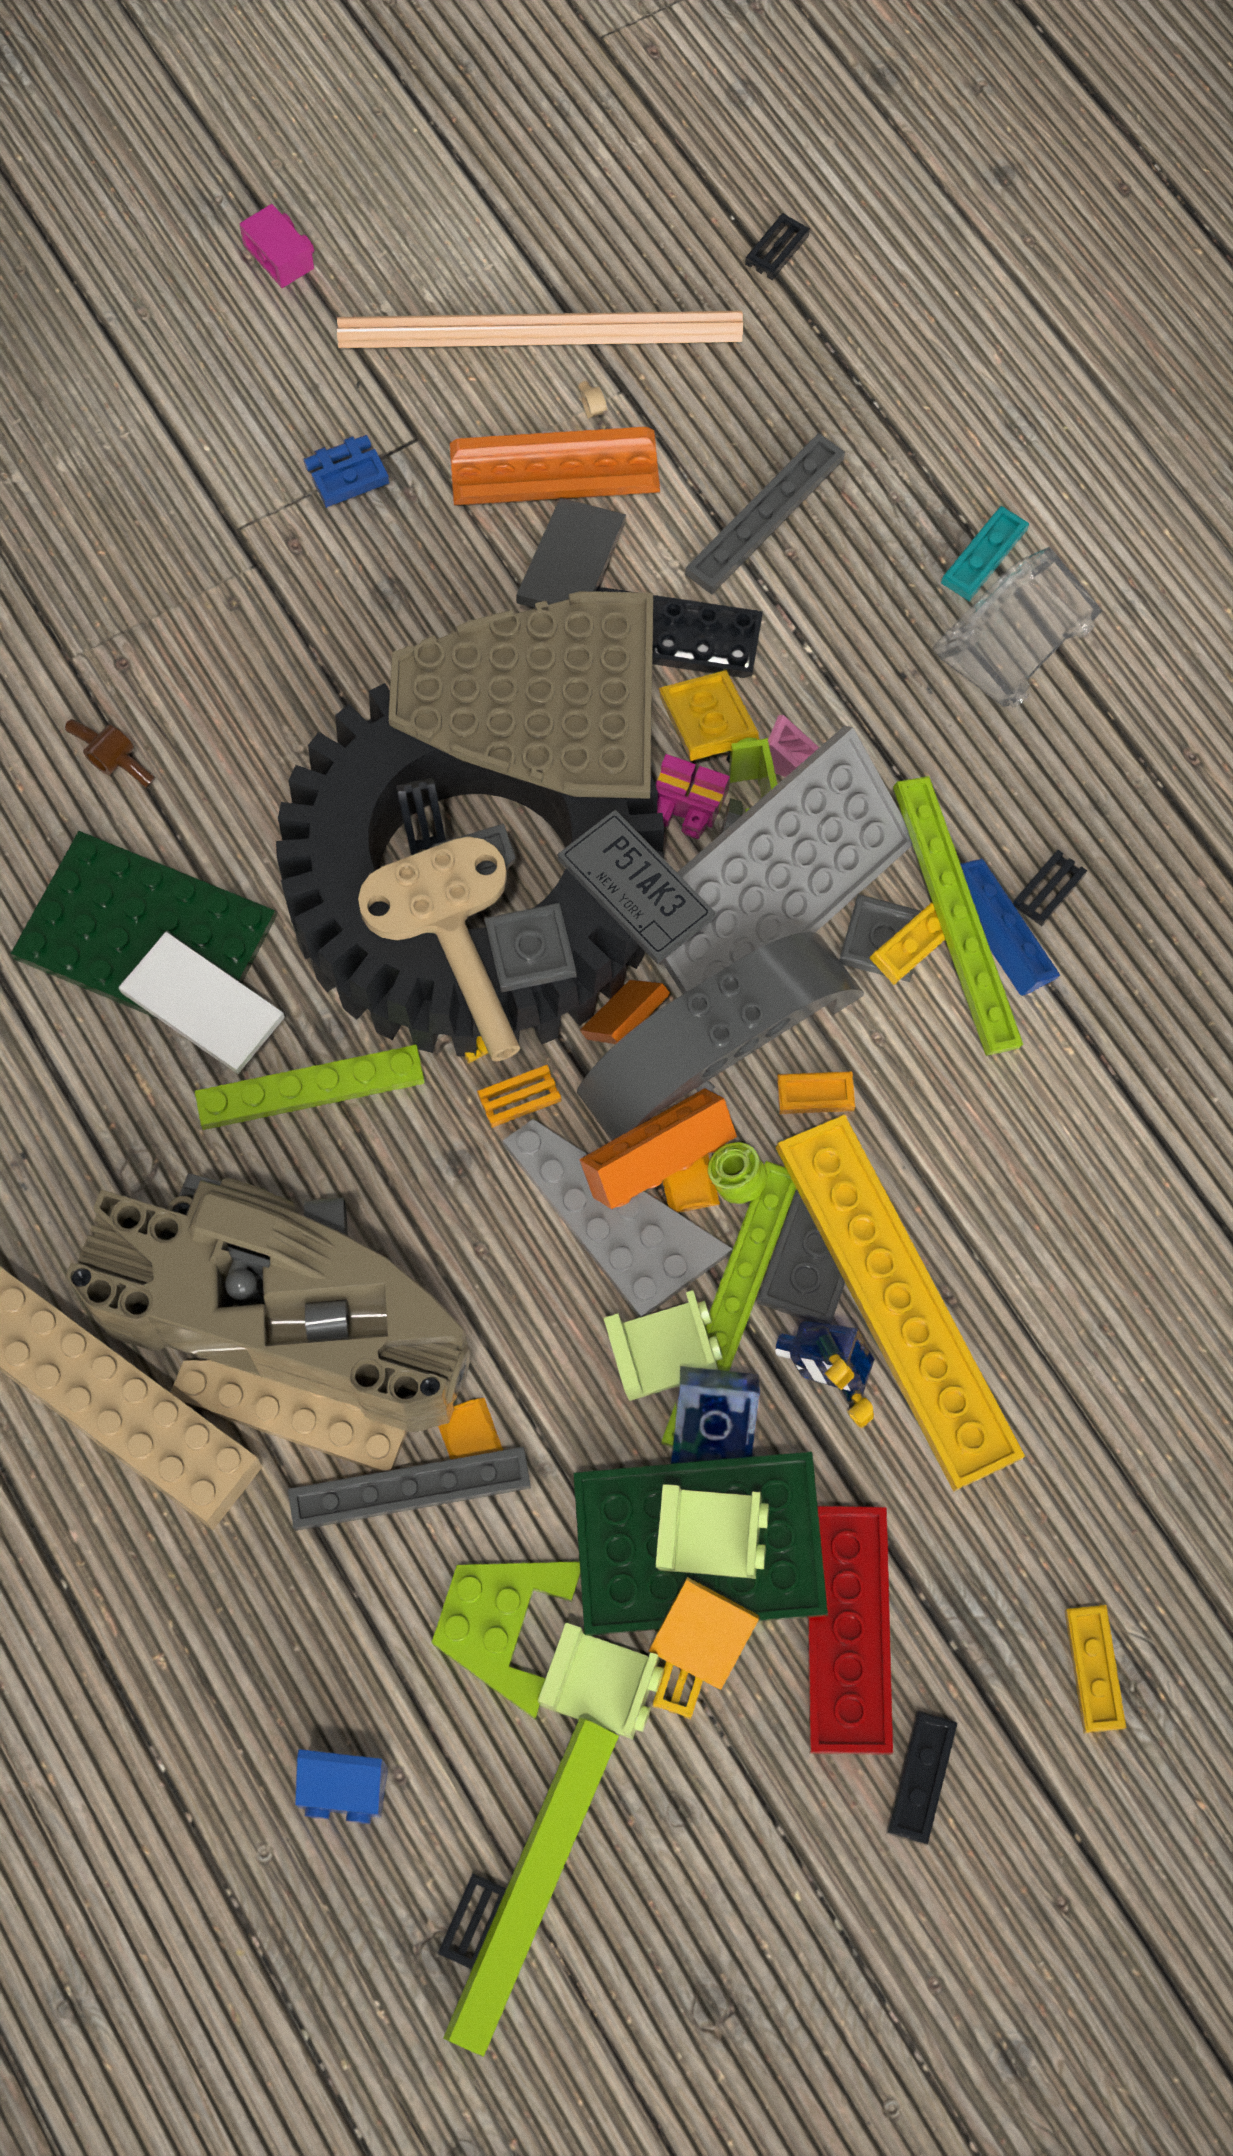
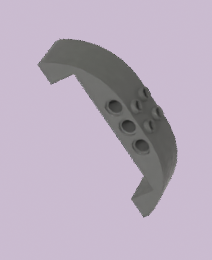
M804 932L783 937L732 963L640 1023L596 1063L579 1085L577 1094L609 1139L613 1141L650 1120L659 1111L823 1007L827 1006L834 1015L863 997L864 992L818 933Z

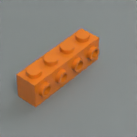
M704 1088L579 1160L593 1198L608 1208L613 1209L626 1205L631 1201L632 1197L644 1190L659 1186L663 1179L677 1171L690 1168L696 1160L708 1153L716 1152L727 1142L736 1138L737 1135L725 1099Z

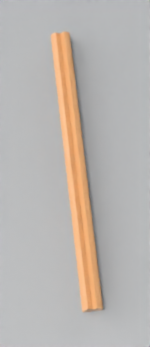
M742 311L337 317L338 348L742 342L743 335Z

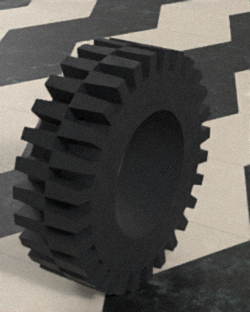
M383 683L369 691L370 719L368 721L348 704L335 715L338 743L318 732L308 744L311 770L295 765L288 780L292 803L281 802L278 814L282 840L276 841V854L282 878L281 884L297 942L305 960L311 959L316 979L326 992L336 987L342 1007L347 1013L357 1020L368 1009L376 1033L391 1040L394 1039L401 1025L408 1027L413 1044L417 1045L418 1050L433 1053L438 1035L441 1034L451 1036L457 1056L465 1057V1052L474 1053L476 1056V1039L481 1035L437 935L434 933H422L402 940L386 939L370 931L361 917L358 901L361 885L371 873L379 869L386 846L395 832L403 825L396 786L432 777L438 801L470 794L493 795L515 801L541 816L555 830L565 848L616 810L663 858L664 822L663 813H657L658 791L651 775L650 799L573 797L462 761L389 725L390 690L386 683ZM427 788L420 790L424 808L430 805ZM413 792L406 793L410 817L417 813ZM566 868L554 889L536 907L560 903L576 968V977L501 993L486 927L468 929L518 1044L520 1030L531 1027L534 1028L541 1045L557 1039L561 1015L567 1012L578 1026L591 1019L595 1012L597 992L600 991L607 998L611 999L624 986L626 964L637 969L645 955V951ZM375 902L370 906L369 912L374 916H383L389 911L390 906L385 902Z

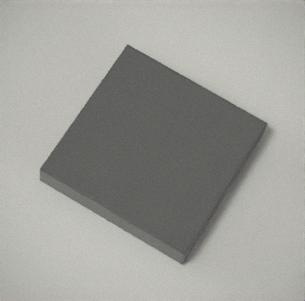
M858 894L840 956L841 963L885 976L869 957L921 911ZM914 968L901 980L910 982Z
M560 903L484 918L501 993L576 977V968Z

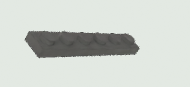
M818 433L686 567L685 575L712 595L844 460L845 451Z
M524 1447L291 1488L288 1489L293 1529L298 1531L531 1489L525 1450Z

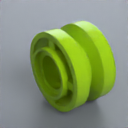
M734 1142L722 1146L712 1155L708 1164L710 1180L720 1196L730 1203L742 1204L755 1199L762 1193L767 1184L768 1174L756 1150L746 1143Z

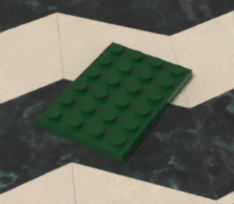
M78 831L10 954L16 961L158 1019L122 994L119 986L165 932L242 984L277 915L275 910Z
M813 1452L573 1473L585 1636L659 1630L687 1577L758 1614V1622L828 1616ZM663 1484L676 1485L681 1490L751 1496L752 1492L761 1493L762 1503L769 1504L767 1528H760L759 1544L766 1545L764 1569H757L756 1579L659 1571L656 1568Z

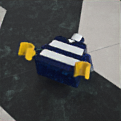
M803 1321L800 1323L796 1336L785 1333L779 1335L776 1343V1355L791 1359L800 1375L805 1379L839 1388L848 1402L853 1401L855 1403L847 1413L858 1427L863 1428L874 1418L871 1402L867 1398L862 1397V1395L864 1394L875 1359L857 1328Z

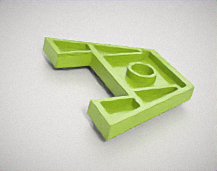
M580 1562L456 1565L431 1642L432 1645L536 1720L540 1708L538 1698L546 1678L512 1668L510 1665L533 1592H540L572 1602L580 1578Z

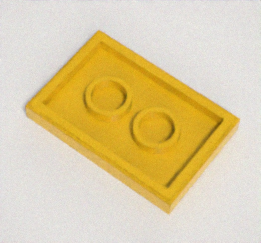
M727 670L659 688L660 699L690 761L731 751L732 743H737L745 738L759 739V732Z

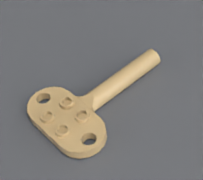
M464 837L440 844L374 871L361 885L358 897L362 920L367 927L382 938L402 940L422 933H434L437 935L492 1061H502L515 1055L520 1050V1046L467 929L465 920L470 915L496 903L504 892L507 871L504 858L494 845L484 839ZM482 861H491L497 866V869L492 874L482 875L477 872L476 866ZM375 902H385L390 906L389 911L383 916H374L369 912L370 906Z

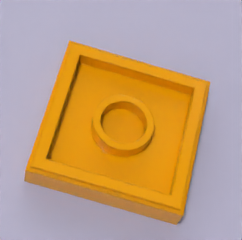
M687 1577L652 1641L649 1652L657 1654L667 1662L721 1690L759 1620V1615Z

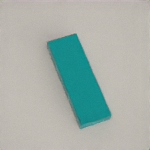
M1000 506L943 575L941 584L970 602L1028 530L1029 523L1005 507Z

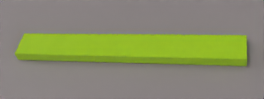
M930 776L897 781L893 786V790L985 1055L989 1056L1019 1049L1024 1044Z
M768 1161L764 1164L768 1174L767 1184L762 1193L751 1200L709 1312L712 1323L705 1325L708 1338L716 1336L723 1359L716 1361L719 1374L682 1385L661 1441L663 1445L696 1457L699 1456L796 1191V1187L787 1169Z
M579 1718L443 2039L484 2057L619 1735L585 1718Z

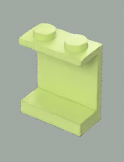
M693 1290L686 1292L689 1302L624 1323H622L619 1314L604 1318L623 1388L629 1401L719 1374L716 1361L723 1358L716 1336L708 1338L705 1325L712 1323L705 1300L697 1302Z
M663 1484L656 1568L659 1571L756 1579L757 1569H764L766 1545L759 1544L760 1528H767L769 1504L762 1503L760 1492H752V1496L681 1490L679 1486Z
M565 1623L538 1702L543 1708L577 1720L585 1718L613 1733L633 1740L636 1730L643 1732L651 1708L645 1706L650 1690L657 1692L664 1668L658 1667L660 1660L657 1654L650 1652V1655L646 1656L592 1636H585L581 1627Z

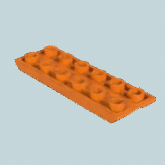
M649 427L458 438L450 443L454 505L660 492L655 432Z

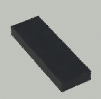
M917 1711L886 1834L922 1845H928L958 1722Z

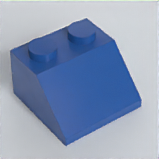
M298 1749L295 1805L300 1809H305V1817L329 1819L330 1812L346 1814L347 1822L370 1824L371 1817H382L388 1766L383 1759Z

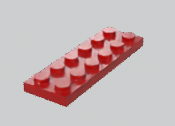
M818 1506L828 1616L807 1618L809 1754L892 1755L893 1727L887 1507Z

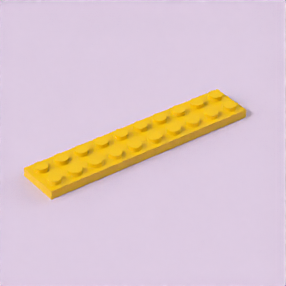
M846 1115L837 1117L779 1142L776 1150L953 1492L1022 1460L1025 1455Z

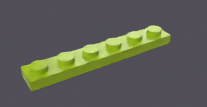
M411 1045L195 1090V1097L202 1130L417 1086L425 1084L417 1045Z

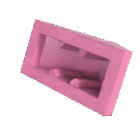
M778 715L768 742L775 774L786 777L819 747L784 715Z

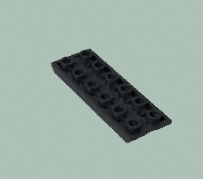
M598 587L596 592H631V591H624V590H618V589ZM653 595L652 664L712 674L727 670L729 676L739 678L752 676L763 611Z

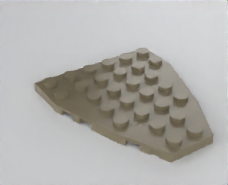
M579 591L568 594V600L548 605L547 601L535 603L534 609L514 614L512 609L471 620L456 626V632L436 639L435 635L422 640L416 646H407L392 652L389 725L462 761L573 797L650 799L653 593Z

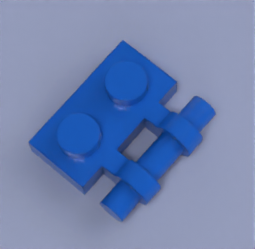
M367 435L356 439L353 436L344 439L341 445L328 450L323 447L315 450V455L303 459L308 472L317 468L321 469L311 473L326 508L389 484V476L376 450L372 449L365 453L361 452L372 448ZM349 457V459L333 464V462Z

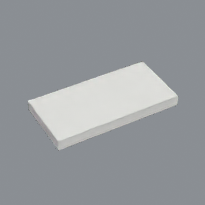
M167 932L163 934L119 986L120 992L237 1074L241 1072L285 1018L282 1011Z

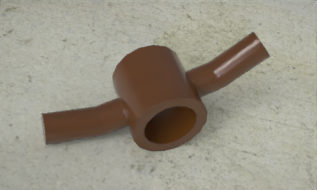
M74 719L67 721L65 730L89 744L83 750V753L99 771L106 775H111L120 766L145 788H148L155 780V777L129 756L134 750V746L116 727L108 724L98 734Z

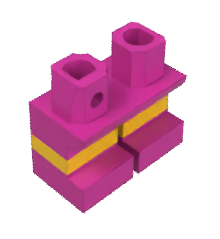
M665 754L661 765V772L656 782L658 791L657 813H663L664 827H668L673 815L682 817L685 820L681 831L687 836L699 839L706 827L712 828L729 791L730 776L699 766L696 773V764Z

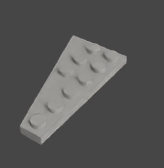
M534 1119L503 1140V1146L639 1318L649 1315L732 1253L733 1249L645 1191L632 1197L631 1201L626 1205L613 1209L594 1199L579 1160L588 1154Z

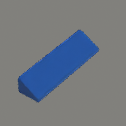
M978 859L961 863L960 865L990 950L1021 996L1027 995L1057 979L1060 976L1058 970L984 860Z

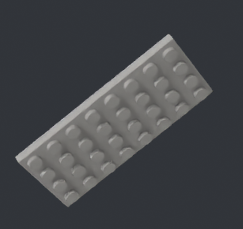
M843 726L677 872L716 912L714 920L662 960V963L682 994H685L742 957L771 942L797 933H816L913 845L904 818L853 727Z

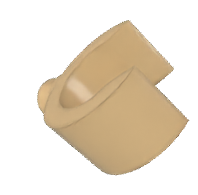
M587 381L581 382L578 388L581 391V400L587 418L604 414L603 411L607 410V405L600 387L592 388Z

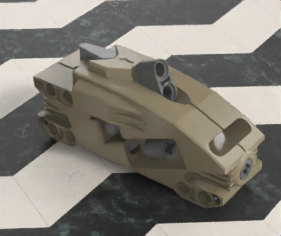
M188 1173L179 1196L171 1200L166 1209L106 1190H100L93 1207L96 1214L94 1221L97 1226L92 1225L90 1230L92 1234L87 1237L78 1263L70 1264L65 1277L108 1336L148 1350L157 1351L169 1347L359 1407L365 1417L373 1421L408 1432H419L450 1422L454 1410L453 1402L460 1392L471 1361L470 1347L468 1346L465 1329L427 1290L391 1260L348 1237L344 1197L305 1200L303 1216L297 1213L293 1202L259 1187L226 1178L221 1182ZM232 1299H239L238 1306L232 1307Z

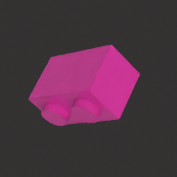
M273 204L268 205L239 223L243 245L281 288L314 269L312 257L314 248L311 241L306 235H300L295 230L290 217L286 213L281 214Z

